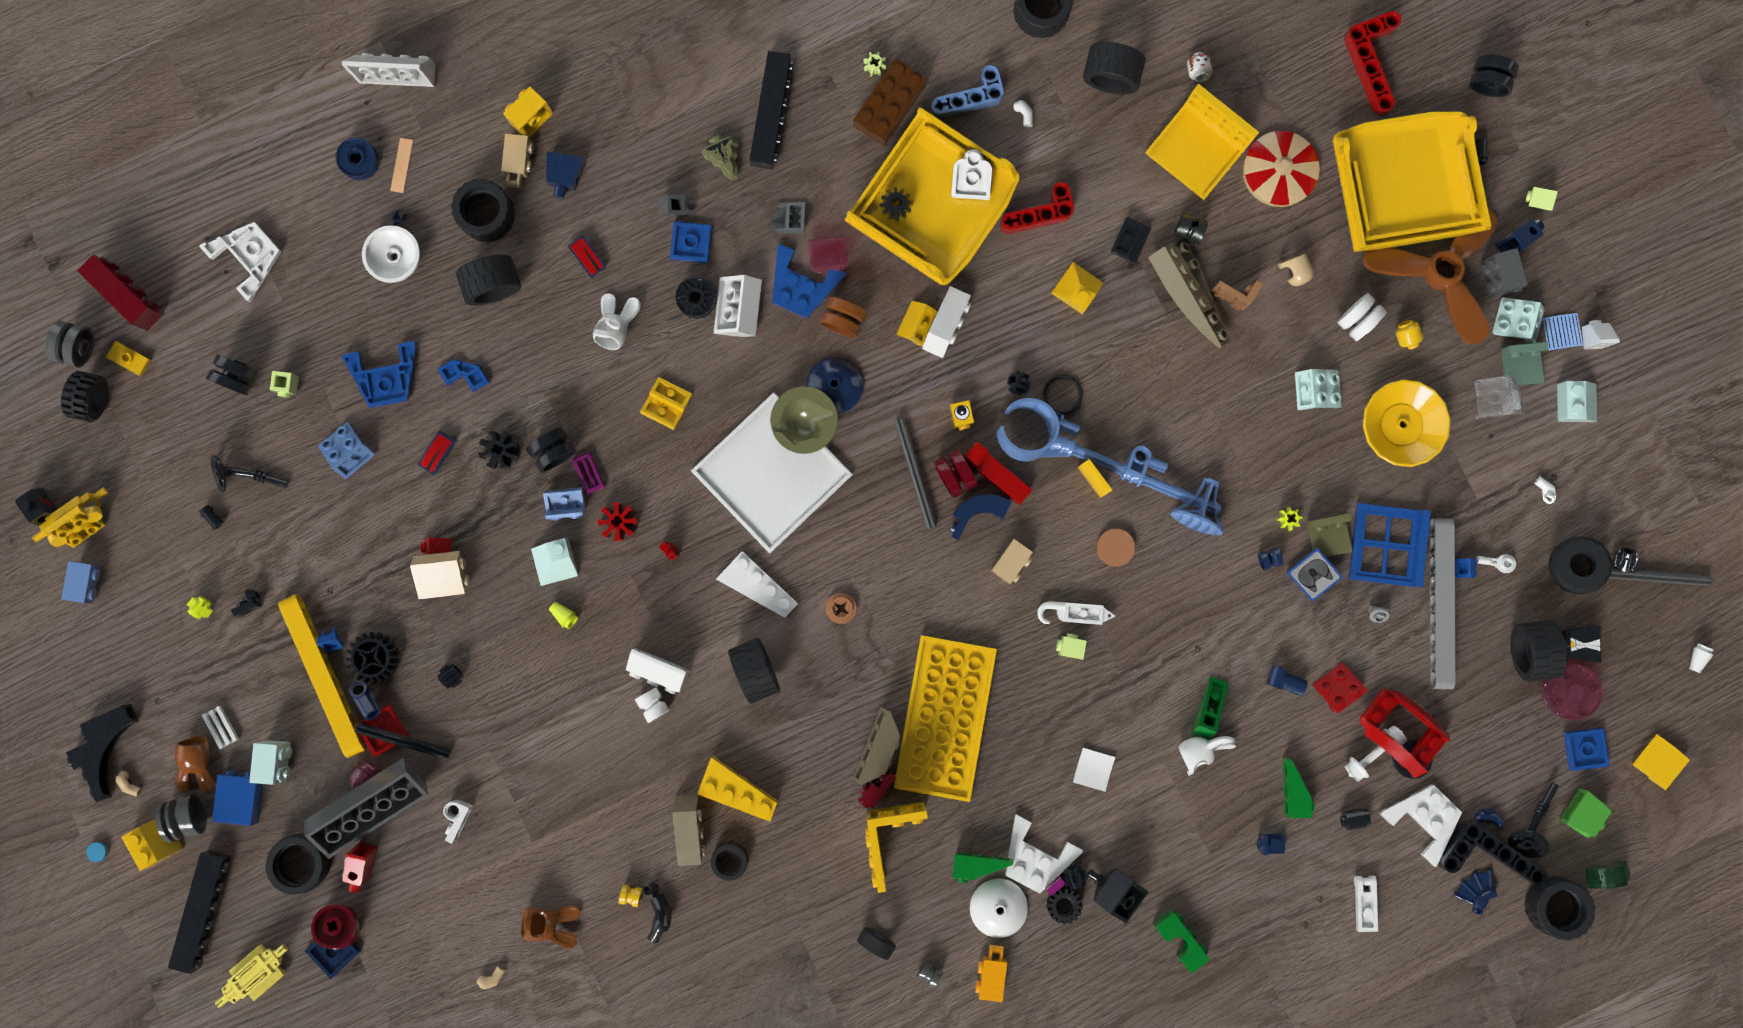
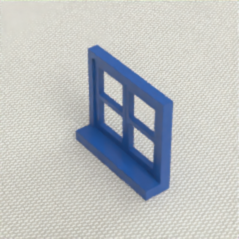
M1357 503L1348 579L1416 588L1423 587L1431 511ZM1367 514L1387 517L1384 541L1364 539ZM1392 517L1412 520L1409 544L1389 542ZM1363 546L1383 548L1381 573L1361 571ZM1388 549L1408 551L1406 576L1386 574Z

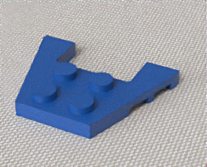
M778 244L772 303L804 318H808L846 277L847 273L831 266L824 283L821 284L787 269L795 251Z
M416 341L398 344L400 364L363 371L360 352L341 355L369 408L409 401L417 348Z

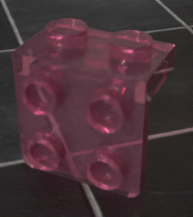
M845 235L807 240L811 271H815V273H824L828 269L842 271L845 270V267L849 266Z

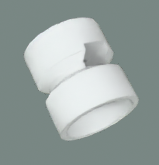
M657 687L635 699L638 707L645 710L643 714L647 723L670 711L667 704L660 701L662 696Z

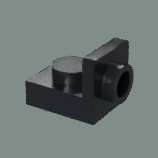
M250 589L244 591L247 600L237 603V607L231 609L233 616L241 617L261 608V597L258 592Z

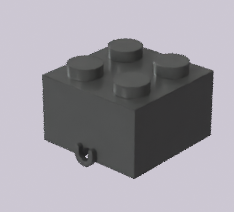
M1518 248L1494 254L1481 262V272L1486 278V290L1491 298L1523 291L1524 287L1528 286Z

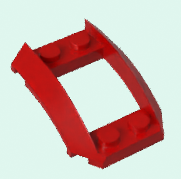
M1381 689L1359 717L1361 725L1364 726V736L1389 753L1402 767L1411 773L1413 778L1428 772L1425 768L1444 743L1450 742L1449 734L1431 715L1398 691ZM1398 703L1408 709L1428 727V730L1410 753L1378 729Z

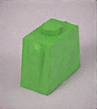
M1579 789L1559 821L1567 824L1586 838L1596 837L1598 832L1605 827L1606 820L1612 811L1608 805L1596 798L1588 790Z

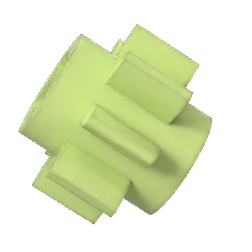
M870 52L869 58H864V63L867 64L864 67V71L869 70L871 77L873 74L881 76V69L886 70V65L883 64L886 58H881L879 52L873 55Z

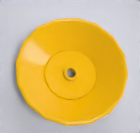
M1402 379L1385 384L1372 395L1364 409L1363 429L1367 443L1378 457L1393 465L1413 467L1429 462L1442 451L1449 438L1451 419L1446 403L1434 389L1420 381ZM1401 421L1405 423L1404 428L1400 426Z

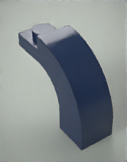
M979 495L967 500L953 515V518L959 520V522H954L950 530L953 533L951 538L958 541L968 520L976 514L987 513L1003 520L1011 501L997 495Z

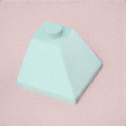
M559 539L531 549L541 586L578 576L569 539Z

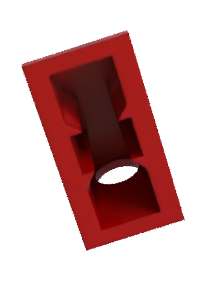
M359 842L346 854L342 881L349 883V892H360L361 886L370 878L378 849L377 846Z

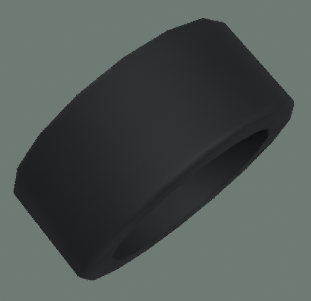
M726 842L719 845L711 857V868L714 874L726 881L736 880L741 877L748 865V854L745 849L734 842ZM725 850H733L741 858L740 867L735 872H724L718 865V858Z
M864 927L857 939V942L862 947L885 960H889L896 948V945L890 939L869 927Z

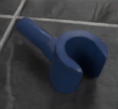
M401 209L393 212V221L390 226H396L399 222L405 220L407 214L400 218L399 212Z

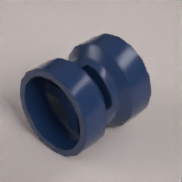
M1278 547L1272 548L1269 552L1262 551L1258 553V560L1263 571L1269 570L1272 566L1279 567L1283 565V557Z

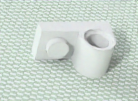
M454 800L445 805L443 810L444 816L454 822L449 824L445 832L447 835L445 841L451 844L457 841L473 805L461 800ZM452 805L458 807L459 812L457 815L452 813Z

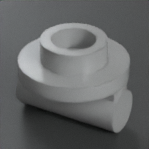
M1371 605L1368 608L1369 617L1373 622L1383 623L1390 617V609Z

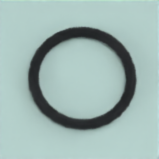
M1068 375L1052 377L1043 388V401L1050 406L1046 398L1048 386L1057 379H1067L1077 387V403L1066 411L1054 408L1053 410L1063 415L1072 413L1079 407L1082 401L1081 386L1074 378Z

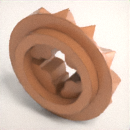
M835 594L826 604V613L830 620L835 623H848L856 614V603L847 594ZM847 602L845 609L848 614L841 612L836 616L838 608L834 603L842 605Z

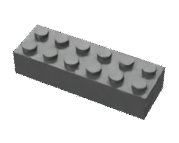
M402 758L304 820V836L329 859L429 796L426 781Z

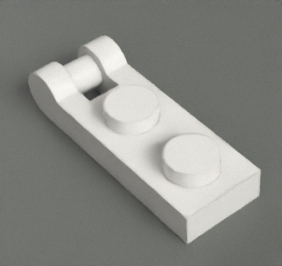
M1355 876L1356 930L1358 932H1378L1376 876H1368V878ZM1368 885L1369 891H1363V886Z

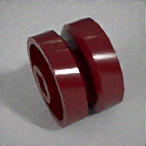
M958 449L948 454L951 466L943 457L933 462L943 484L953 499L962 494L963 490L959 482L967 490L977 486L969 464Z
M337 904L327 905L320 909L313 917L311 923V934L315 942L321 947L334 950L345 949L352 945L359 937L361 931V920L358 914L349 907Z

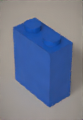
M226 770L225 773L217 776L212 822L247 826L257 824L262 784L249 783L250 772L240 775L237 774L238 771Z

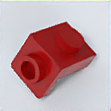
M424 538L420 545V551L423 555L451 552L452 538Z

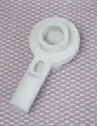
M1503 554L1497 558L1477 556L1476 558L1477 563L1495 566L1502 573H1510L1516 567L1514 557L1509 554Z

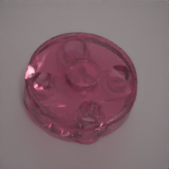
M1567 664L1565 678L1561 676V678L1544 680L1542 685V702L1554 715L1568 720L1586 718L1592 715L1601 704L1603 696L1601 682L1597 675L1585 666ZM1589 680L1592 684L1590 689H1588L1587 682ZM1555 694L1556 701L1552 703L1551 698ZM1579 705L1581 706L1580 714L1577 713V707Z

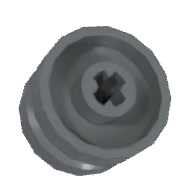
M61 320L55 322L50 328L45 342L47 358L49 361L65 363L77 368L83 367L92 354L94 346L93 332L86 326L74 325Z

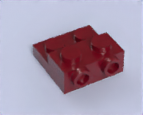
M889 769L888 772L878 778L879 784L873 780L870 783H865L860 789L861 795L858 798V802L865 808L871 807L873 809L897 778L896 773Z

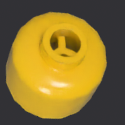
M1413 320L1399 323L1397 325L1398 328L1395 330L1399 345L1401 347H1408L1409 350L1420 346L1419 343L1424 338L1420 324L1413 322Z

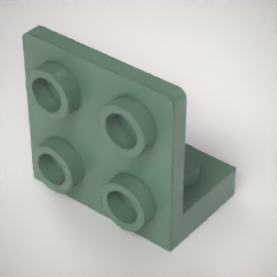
M1548 342L1512 345L1501 349L1506 387L1544 383L1541 355L1542 352L1549 350Z

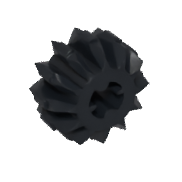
M894 187L893 193L887 190V196L882 195L881 197L884 202L880 203V207L885 208L882 213L883 215L889 213L888 219L890 220L893 215L896 216V221H899V215L905 219L907 216L905 212L911 213L909 206L913 205V201L908 200L910 198L909 193L904 195L905 190L903 188L899 193L897 192V187ZM896 201H899V202H900L899 205H897L896 207H894V206H893V203H896Z

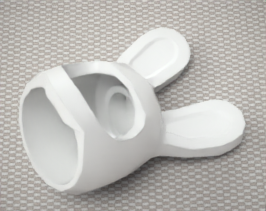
M609 293L603 295L601 298L602 318L598 321L592 333L594 341L599 346L609 350L621 348L626 340L628 324L640 310V301L634 297L629 298L623 311L618 315L615 314L616 299L614 295Z
M1222 736L1208 741L1203 737H1193L1181 742L1178 748L1188 768V776L1194 774L1200 765H1210L1215 758L1214 751L1235 748V738Z

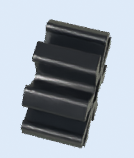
M504 431L502 432L501 439H499L498 432H489L488 434L491 435L493 443L490 444L483 438L480 440L479 444L489 447V450L482 453L478 452L479 458L486 460L491 457L489 462L486 463V466L496 469L499 461L501 469H509L510 466L507 464L506 457L511 458L514 462L518 461L519 456L512 455L509 451L516 448L520 449L519 443L512 441V443L508 444L513 436ZM497 447L503 448V451H500L502 452L501 454L496 453Z

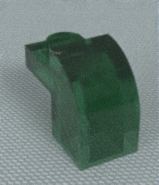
M1617 861L1610 865H1593L1585 869L1588 888L1623 887L1628 885L1627 881L1630 880V870L1627 867L1626 861Z

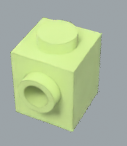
M1533 187L1532 191L1528 190L1525 202H1529L1528 207L1552 211L1558 191Z
M272 371L270 390L278 393L277 396L289 398L290 395H297L299 376L292 373Z
M1067 633V637L1062 636L1061 640L1058 639L1056 651H1059L1058 655L1083 660L1087 641L1078 639L1079 635Z

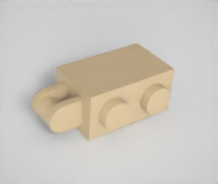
M505 134L501 171L506 176V187L521 188L522 178H528V172L532 170L530 154H533L534 144L528 136Z

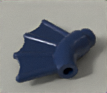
M1492 869L1484 873L1473 872L1470 879L1461 881L1460 889L1454 894V897L1472 904V912L1482 915L1483 909H1486L1489 900L1497 897V892L1493 887Z

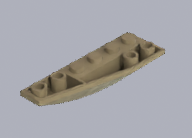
M1184 239L1164 246L1148 258L1166 290L1193 325L1218 348L1231 342L1198 260L1192 254L1189 244Z

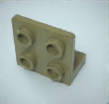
M1348 513L1306 522L1312 551L1318 548L1325 557L1352 552L1346 523L1352 521L1351 514Z

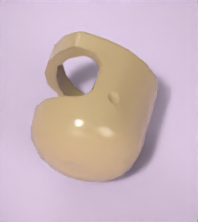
M1306 253L1278 264L1280 270L1285 267H1289L1292 270L1293 277L1287 280L1292 286L1304 285L1314 276V269Z

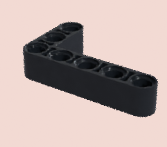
M1464 821L1459 825L1438 863L1441 869L1449 873H1456L1461 869L1476 846L1531 884L1542 886L1548 880V875L1542 868L1480 825L1470 821ZM1470 827H1473L1474 831H1473V833L1469 836V835H1468V829H1469ZM1486 838H1489L1490 843L1485 847L1484 841ZM1462 842L1463 848L1458 852L1457 846ZM1505 849L1506 854L1501 858L1500 852ZM1452 859V865L1447 868V860ZM1521 860L1522 865L1517 869L1516 864ZM1537 871L1538 876L1533 880V874Z

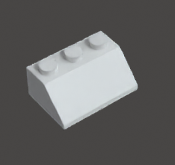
M747 275L720 277L714 334L739 337L756 336L761 279Z
M638 648L631 650L626 671L630 672V676L636 679H640V677L648 679L647 683L656 687L660 684L665 687V691L672 694L682 691L690 672L686 668Z

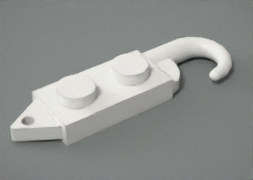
M1052 601L1041 604L1037 612L1039 620L1044 624H1050V621L1043 617V612L1046 609H1056L1058 618L1063 622L1102 625L1103 622L1115 617L1103 605Z

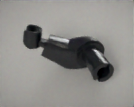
M650 883L643 887L646 895L652 894L654 897L650 900L655 912L653 919L654 927L647 938L650 941L654 936L651 942L658 943L663 932L668 931L672 919L671 906L663 893L658 894V884Z

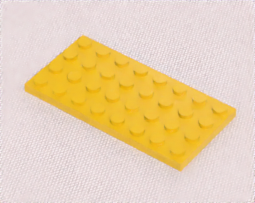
M921 635L897 765V778L894 782L895 789L970 802L997 649Z

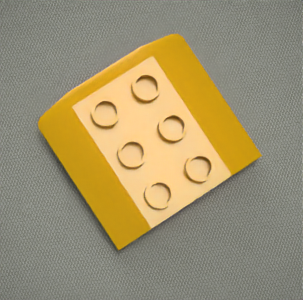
M919 107L917 115L852 210L847 212L845 222L938 284L947 285L969 264L1007 208L1019 182V174L1010 161L1004 158H996ZM975 149L980 151L983 160L988 161L992 167L990 200L951 197L954 164L957 160L964 158L969 150ZM894 187H897V192L899 193L903 188L905 190L904 195L909 193L910 198L908 200L913 201V205L909 206L911 213L905 212L907 215L905 219L899 215V221H896V216L894 215L891 220L888 219L889 213L883 215L882 211L885 208L880 207V203L884 202L881 199L882 195L887 196V190L893 193ZM896 201V203H893V206L896 207L900 202Z
M1428 112L1366 122L1340 131L1333 137L1332 141L1354 252L1457 237L1491 229V221L1475 146L1474 133L1477 130V121L1474 116H1467L1463 112Z

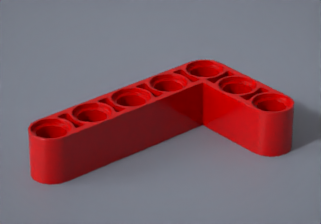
M1395 11L1352 26L1344 37V42L1371 108L1377 116L1386 115L1394 107L1395 100L1371 41L1391 34L1400 25L1401 16ZM1387 20H1390L1393 23V26L1389 25L1387 23ZM1369 27H1373L1376 32H1372ZM1352 33H1355L1359 39H1355ZM1359 50L1363 51L1366 56L1360 55ZM1366 68H1370L1373 74L1368 73ZM1373 85H1377L1380 91L1375 90ZM1380 102H1384L1387 108H1383Z

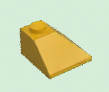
M1072 262L1052 291V294L1083 314L1104 283Z

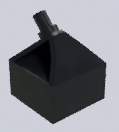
M1091 869L1087 874L1097 885L1093 901L1109 914L1126 924L1149 893V891L1118 869H1114L1105 875L1098 874Z

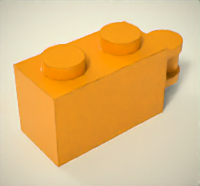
M989 945L988 956H983L982 961L978 962L977 973H980V981H976L975 993H978V997L981 1000L1003 1002L1007 961L1003 959V946ZM992 953L999 954V958L992 957Z

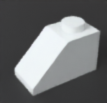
M1595 320L1582 327L1584 350L1603 349L1620 343L1619 337L1610 323H1602L1601 320Z

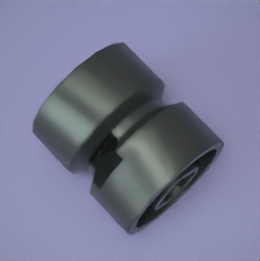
M1182 213L1174 236L1181 239L1187 237L1189 242L1199 245L1206 232L1208 221L1200 218L1194 220L1193 216Z

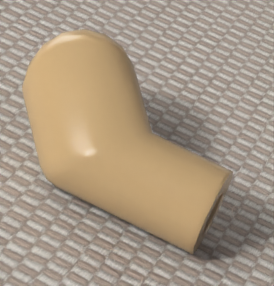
M125 771L120 772L116 776V783L121 791L138 797L142 788L128 782L130 778L129 773Z
M497 966L492 976H480L477 979V984L481 989L497 986L506 970L501 966Z

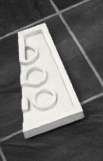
M743 551L716 578V580L783 617H786L798 605L789 594Z

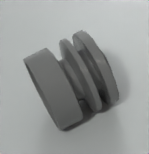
M195 794L179 798L177 801L171 800L159 803L156 807L155 822L161 838L167 843L184 839L185 836L189 838L200 835L206 830L205 809L202 801Z

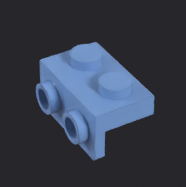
M582 487L543 492L546 508L545 519L554 521L564 517L576 519L584 515L586 507Z

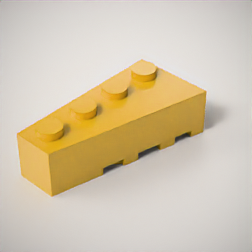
M712 756L697 793L700 796L769 822L778 803L777 799L735 772L728 765L722 763L715 756Z

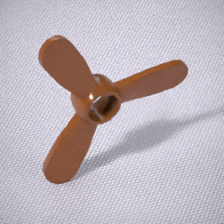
M1488 209L1491 221L1490 230L1454 237L1448 250L1439 251L1430 258L1393 248L1365 251L1362 261L1369 271L1393 276L1424 277V280L1430 287L1443 291L1449 316L1463 342L1469 345H1477L1487 338L1489 325L1478 303L1461 280L1465 274L1464 261L1476 252L1496 229L1497 217L1491 209ZM1438 262L1446 263L1453 270V277L1445 278L1437 272L1435 265Z

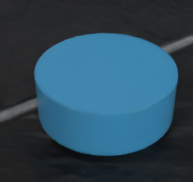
M101 841L90 844L86 850L88 859L93 862L104 860L109 853L108 846Z

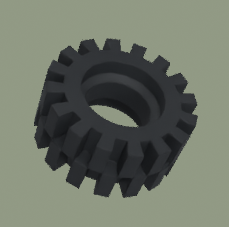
M1062 887L1055 894L1049 895V898H1047L1046 907L1052 919L1058 923L1071 924L1073 920L1077 921V917L1082 914V900L1076 891L1071 890L1069 887ZM1062 898H1068L1072 902L1070 911L1066 913L1060 912L1057 908V903Z

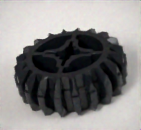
M370 632L369 636L367 633H363L362 638H355L356 643H350L353 650H347L346 652L351 654V657H347L345 660L351 661L347 668L354 669L351 675L358 674L357 680L363 679L364 683L370 681L371 684H376L378 680L381 683L384 682V678L389 679L391 677L389 672H396L392 666L399 665L398 662H395V659L400 658V655L394 654V652L398 651V647L392 648L395 642H388V635L382 638L381 632H378L376 635L374 632ZM370 642L378 643L377 647H374L371 651L363 648ZM384 650L386 652V661L382 657ZM375 654L373 658L376 659V660H375V661H371V660H372V657H370V655ZM360 655L363 657V664H362V666H361L360 660H359V656H360ZM374 665L383 668L376 674L368 672Z

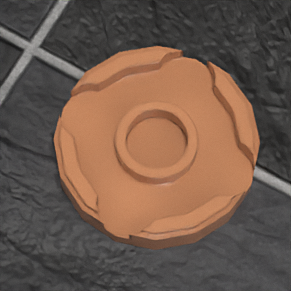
M1110 529L1099 537L1096 544V552L1099 559L1105 564L1119 567L1127 564L1132 559L1135 552V543L1132 536L1126 531Z

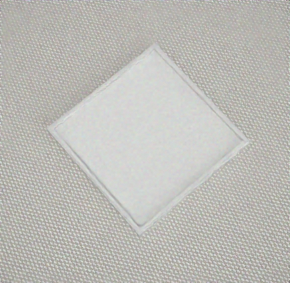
M774 392L691 470L770 554L853 475L826 446L814 453L799 454L787 450L776 440L770 424L772 408L779 398Z

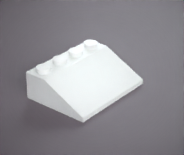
M362 53V55H354L342 61V66L359 83L435 87L436 64L427 56L411 58L408 55L392 57L389 54L374 56L370 53Z

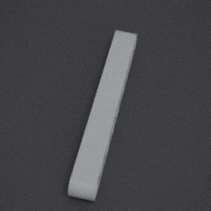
M1432 518L1429 527L1430 684L1432 689H1454L1455 526L1452 518Z

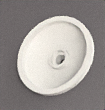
M384 226L376 229L367 237L362 248V260L366 270L374 278L386 283H396L407 279L414 273L420 261V248L415 237L406 229L398 226ZM397 254V259L392 260V256Z
M995 878L985 881L978 886L971 897V918L975 926L988 936L996 938L1010 936L1023 926L1027 918L1028 904L1023 891L1019 886L1007 879ZM998 907L1003 908V912L1001 914L996 912Z

